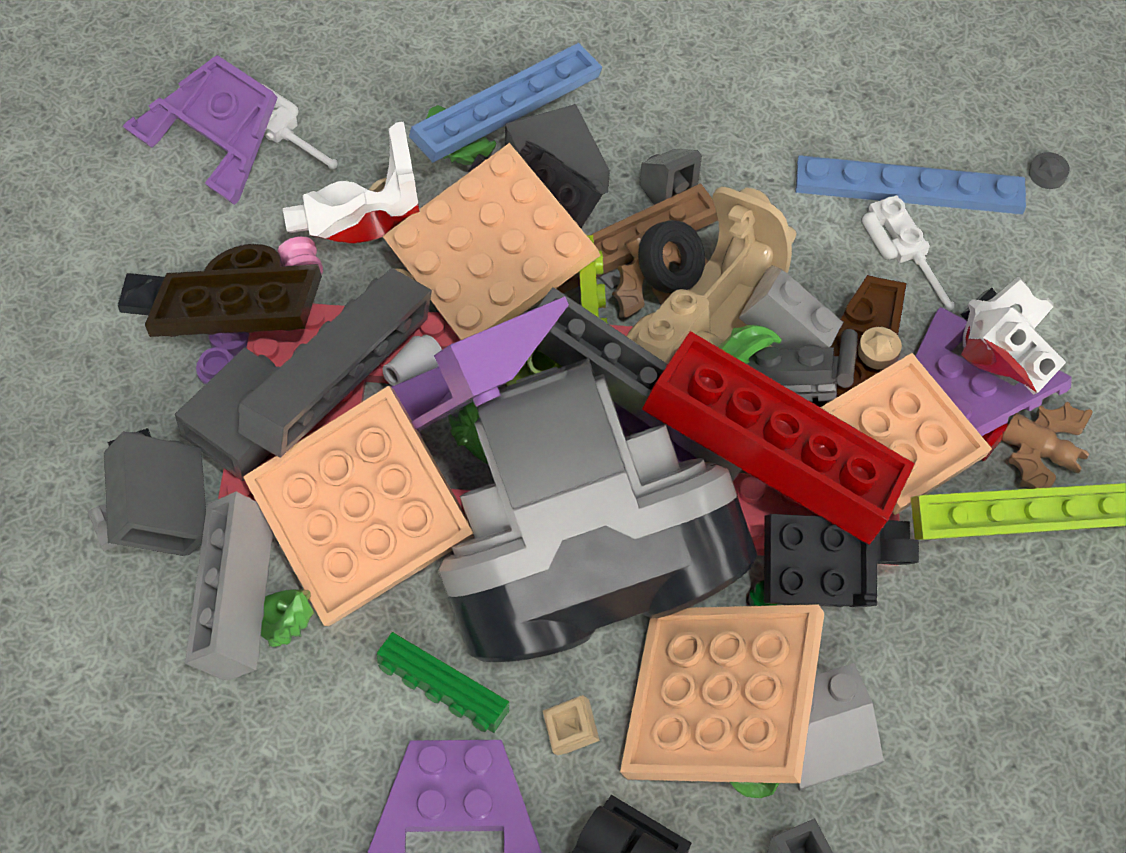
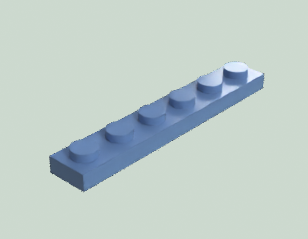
M577 43L411 126L409 137L433 163L505 126L506 123L513 122L596 79L600 75L602 66L580 43Z
M798 156L796 193L878 201L898 196L904 203L1013 214H1023L1026 208L1025 177Z

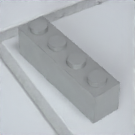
M237 491L207 504L185 664L222 680L234 679L253 672L257 668L261 626L264 617L266 584L269 577L270 550L273 540V531L258 503Z

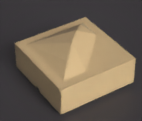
M584 695L543 710L554 754H567L600 741L590 701Z

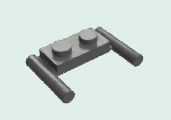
M846 329L842 332L839 356H834V348H821L815 345L805 346L801 349L765 347L754 353L749 358L750 363H747V365L783 386L823 385L837 382L839 386L846 388L851 386L854 380L858 334L852 329Z

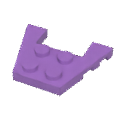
M216 55L179 82V89L164 100L159 97L148 105L150 107L148 112L137 120L132 117L123 127L152 148L161 140L174 121L179 119L228 152L205 184L235 205L241 198L278 97L273 91Z
M942 307L937 310L915 356L981 436L1008 423L1009 416L1023 409L1031 411L1042 405V399L1055 392L1061 395L1071 388L1072 377L1059 370L1037 394L1033 395L1020 382L1013 386L995 375L971 365L964 358L951 352L963 340L967 321Z
M410 740L368 853H406L407 832L503 831L504 853H542L502 740Z

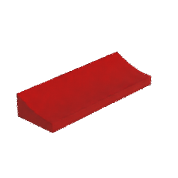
M689 331L657 380L642 408L646 413L868 545L871 544L887 523L915 465L912 461L692 331Z

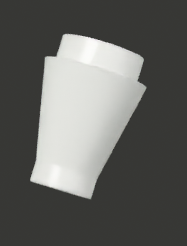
M429 335L412 337L399 353L383 366V375L390 385L395 386L439 367L434 355L442 350L441 346Z

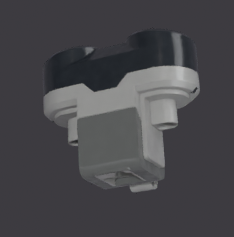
M589 358L561 368L553 367L516 380L515 384L499 389L501 396L477 406L480 417L475 422V427L495 482L460 496L474 537L452 546L453 551L444 557L438 569L467 652L472 657L483 662H512L566 651L587 642L597 628L641 613L650 618H661L687 609L725 589L752 568L757 557V551L729 470L716 463L705 464L703 458L678 462L666 425L653 427L625 437L604 374L595 376Z

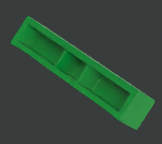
M394 632L389 635L388 639H386L376 653L378 666L384 673L390 676L395 673L411 689L420 688L425 692V696L430 701L437 704L440 701L449 706L448 709L452 714L459 718H462L463 715L473 720L472 724L482 732H486L488 729L495 733L509 712L508 700Z

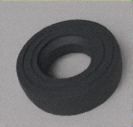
M670 220L657 223L645 232L640 241L638 259L644 278L654 289L664 293H673L680 289L688 290L697 284L704 271L705 251L699 235L690 225L681 221ZM667 242L676 244L680 251L681 265L676 272L668 270L663 260V248Z

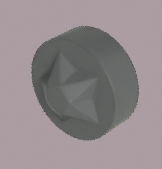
M1044 152L1038 154L1033 159L1029 169V176L1039 187L1056 189L1065 183L1070 167L1065 158L1059 154Z

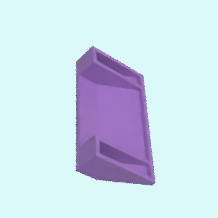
M562 297L447 346L434 355L439 367L392 386L411 418L414 428L419 432L473 401L477 407L501 396L498 387L516 376L569 304L566 297Z

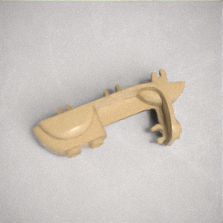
M719 187L715 190L712 199L719 222V238L715 251L705 265L700 280L688 290H676L656 312L642 317L627 335L629 339L669 364L689 331L719 347L731 335L733 328L747 326L739 319V316L764 273L771 265L788 273L792 256V243L796 237V230L788 226L783 213L770 203L768 197L763 192L753 188H744L736 191L727 187Z

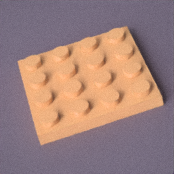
M510 143L419 209L420 212L410 215L383 235L387 244L415 281L432 290L431 302L460 340L521 315L544 298L552 287L556 289L601 256L597 247Z
M390 386L385 387L302 439L281 458L275 456L243 476L304 590L310 591L311 597L309 599L324 626L336 623L453 551L452 546L474 537L466 514L419 432L414 428L412 420L399 397Z
M819 604L692 607L665 617L650 618L620 773L627 780L800 783L824 620V612Z

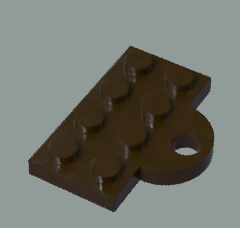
M263 244L236 246L213 258L204 271L166 273L145 322V327L149 337L305 329L322 275L318 264L283 266L279 253L270 246Z

